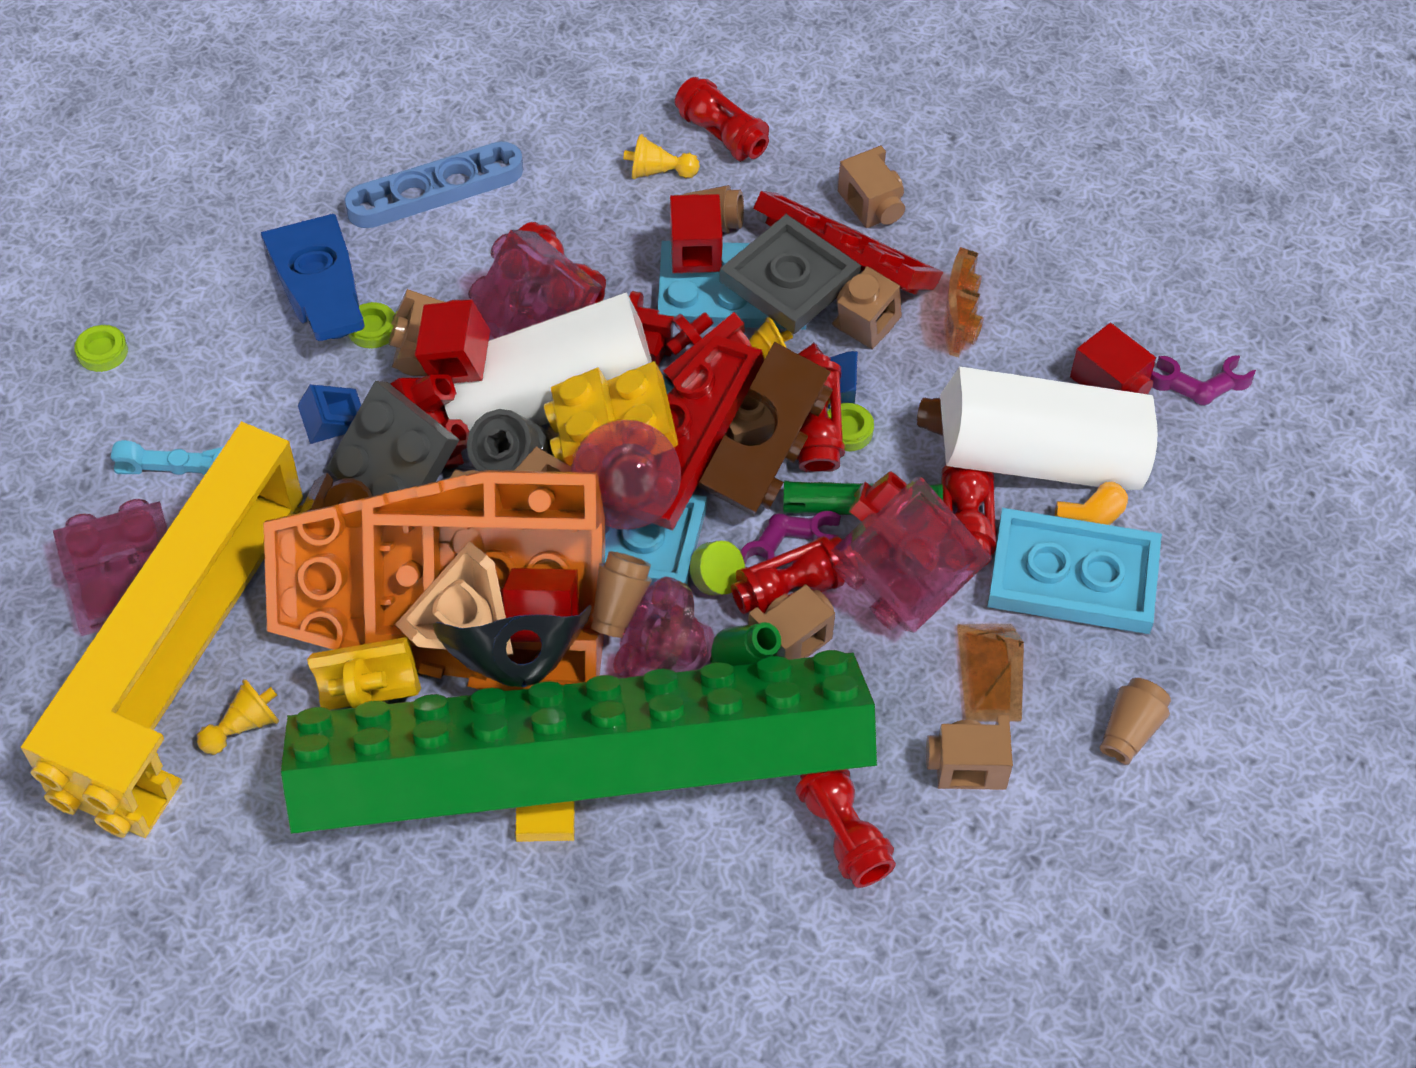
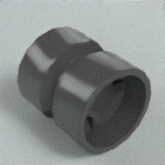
M496 409L486 412L476 420L469 431L467 451L470 461L478 471H514L535 447L554 456L550 446V440L554 437L547 429L511 410Z

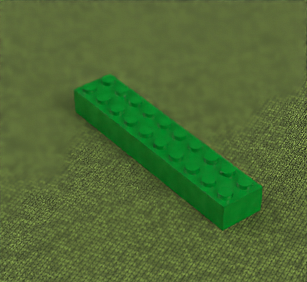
M826 650L815 654L814 657L798 659L771 656L763 658L754 664L732 666L727 663H711L703 666L700 670L682 672L656 669L647 672L644 676L628 678L601 675L583 683L561 685L557 682L547 681L534 684L529 689L503 691L498 688H485L474 692L472 695L448 698L439 694L421 696L412 702L388 704L383 701H368L358 705L356 708L331 711L323 707L308 708L298 714L287 715L281 776L290 832L293 834L877 766L875 703L854 652L844 653L837 650Z

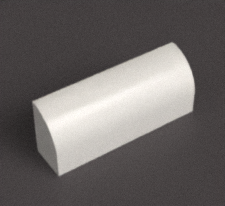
M627 292L490 340L488 342L483 380L454 383L457 394L453 401L444 405L448 418L461 419L470 431L476 420L486 412L504 409L511 410L541 426L549 423L545 414L544 404L553 401L552 386L599 367L605 379L610 380L628 370L636 369L652 362L642 322Z
M960 366L940 394L946 466L1096 487L1105 482H1115L1125 490H1142L1152 471L1158 437L1153 395Z

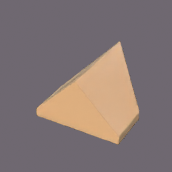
M469 541L395 625L418 647L446 649L437 638L433 623L440 622L459 628L482 626L506 618L494 561ZM510 639L506 645L507 654H513Z

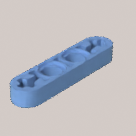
M495 142L359 184L351 188L345 197L348 219L353 225L360 228L378 227L516 182L523 173L521 150L509 142ZM502 160L504 164L509 165L506 167H501L499 163L494 162ZM477 166H481V173L484 172L483 175H478ZM453 174H464L470 178L467 182L458 185L445 181ZM409 188H420L425 191L422 196L414 199H408L400 195ZM391 194L393 203L389 204L388 197H385V195ZM364 202H369V204L371 206H374V208L366 210L365 207L360 204Z

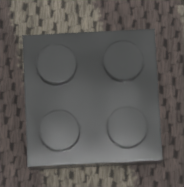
M785 214L720 268L719 282L792 334H795L838 297L842 287L854 276L860 274L861 265Z
M375 381L326 469L340 480L355 479L361 481L369 488L372 496L436 482L459 439L391 384L384 381Z

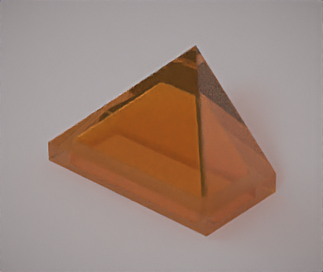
M957 624L965 720L996 722L997 715H1009L1010 721H1021L1024 641L1012 624Z

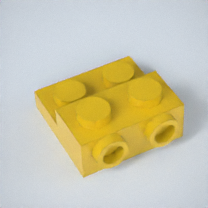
M655 361L636 369L628 370L610 380L605 379L599 367L583 374L572 376L564 382L552 386L553 401L544 404L545 414L550 426L555 433L559 432L558 437L550 440L554 457L580 472L597 473L598 478L678 446L663 375Z

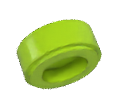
M377 302L359 305L365 327L360 331L350 333L349 338L360 347L369 349L387 345L394 326L392 325L394 311L387 305Z
M97 325L86 329L78 336L74 346L79 363L84 368L95 372L116 368L125 360L128 354V345L124 334L118 328L111 325Z
M841 403L842 437L845 451L860 450L867 446L873 437L874 419L867 409L858 404ZM831 408L828 410V415H829L830 418H831Z
M723 540L707 542L700 545L694 551L690 561V574L695 586L704 594L711 596L732 593L731 585L737 582L736 571L744 568L745 563L741 552L732 543Z

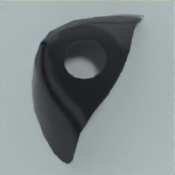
M589 605L577 616L519 615L500 619L482 626L459 628L436 622L433 623V628L437 638L447 651L467 668L510 687H527L539 683L557 667L587 623L592 606ZM531 630L541 639L542 647L540 654L532 662L526 664H517L511 661L506 652L508 640L516 632Z

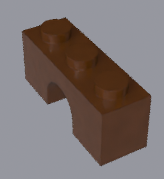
M774 342L747 393L748 396L763 403L771 411L774 418L773 435L766 442L756 446L740 444L724 435L699 481L698 487L753 516L759 506L769 510L784 483L775 478L784 459L794 464L808 438L807 434L800 431L809 413L819 417L833 391L832 388L824 385L831 371Z

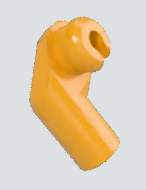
M1105 482L1098 487V490L1084 504L1057 501L1055 516L1111 525L1125 512L1128 504V495L1125 489L1118 483Z

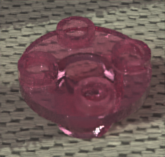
M622 419L602 424L582 440L572 458L571 472H592L598 474L605 526L629 530L649 525L667 512L678 494L681 468L677 453L664 434L644 422Z
M665 576L648 587L621 638L620 648L613 663L615 673L628 678L644 676L647 672L656 669L671 670L673 667L681 671L700 670L708 663L712 656L711 651L715 635L709 625L698 621L694 617V598L687 584Z

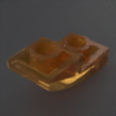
M962 247L959 248L952 267L944 315V331L949 355L958 358L965 343L972 345L976 343L984 321V316L977 314L980 293L978 291L982 281V275L975 273L979 253Z

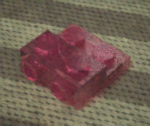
M510 230L509 233L503 234L494 242L490 252L494 262L487 275L480 277L472 284L468 297L474 301L490 329V335L496 339L592 305L598 297L602 286L536 232Z
M915 477L877 514H869L831 550L840 560L834 566L838 575L856 591L863 586L876 600L869 607L875 617L891 631L899 626L904 631L915 633L992 559L989 553L923 477Z
M143 499L129 500L119 507L118 513L99 518L91 514H78L69 518L65 523V527L53 530L62 572L68 584L81 636L99 632L168 530L160 501L149 504L148 501Z

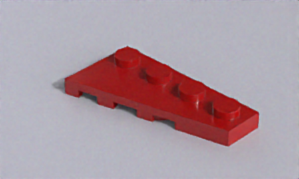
M760 191L753 209L768 216L765 221L767 225L772 226L787 214L859 263L861 270L864 271L868 266L900 285V289L906 292L917 294L919 289L934 290L943 274V271L779 193Z
M715 335L672 381L674 388L667 394L678 446L598 478L603 506L673 531L764 362L762 349Z

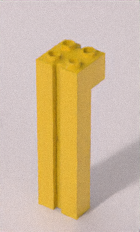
M242 421L240 422L21 745L23 753L31 767H33L30 772L31 775L41 783L46 792L44 795L45 800L58 810L74 815L80 809L95 816L94 821L96 824L115 836L124 838L128 831L146 839L182 784L181 778L161 770L163 765L157 750L164 741V737L161 733L154 731V729L265 559L263 523L267 520L293 515L295 509L303 500L288 440Z

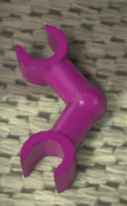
M1234 355L1224 361L1220 373L1206 381H1200L1180 372V365L1173 358L1159 356L1157 368L1166 371L1170 375H1161L1153 371L1150 379L1153 380L1152 388L1156 390L1168 391L1171 389L1193 399L1199 405H1208L1215 398L1231 389L1241 391L1249 388L1256 370L1249 371L1245 375L1233 373L1232 370L1237 367L1240 355Z
M832 511L819 512L812 519L792 517L781 513L774 514L768 520L767 526L758 541L749 542L742 548L741 554L744 563L746 564L747 559L753 555L762 556L766 560L775 557L774 553L784 537L811 539L813 541L821 536H826L828 539L838 536L824 534L818 528L823 525L839 526L841 516Z

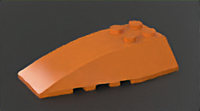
M484 470L271 519L263 523L267 632L333 650L407 637L395 624L470 541L494 561L500 588H504L511 568L578 569L579 615L591 605L589 619L557 667L540 682L551 681L565 685L587 682L593 677L600 676L604 634L591 628L594 619L593 612L599 563H605V515L597 473ZM408 638L416 663L415 667L419 670L418 673L439 679L443 675L469 678L467 686L479 690L498 688L503 691L529 689L531 687H510L467 668L450 654L447 649L418 647ZM511 641L513 654H507V656L517 664L530 663L540 654L542 643Z

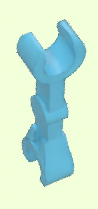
M122 440L114 443L111 460L115 461L114 471L116 474H141L142 470L171 471L177 475L187 472L205 475L223 447L203 451L202 453H189L182 449L153 451L144 450L141 445L135 442Z

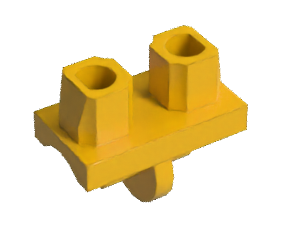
M407 637L312 653L307 659L309 669L314 674L317 682L320 707L329 710L350 706L356 708L358 705L368 701H386L416 696L422 689L411 645Z

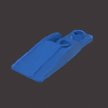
M335 214L261 232L267 251L296 316L302 324L307 323L308 318L317 341L343 338L350 333L364 329L365 325L359 309L360 304L349 253Z

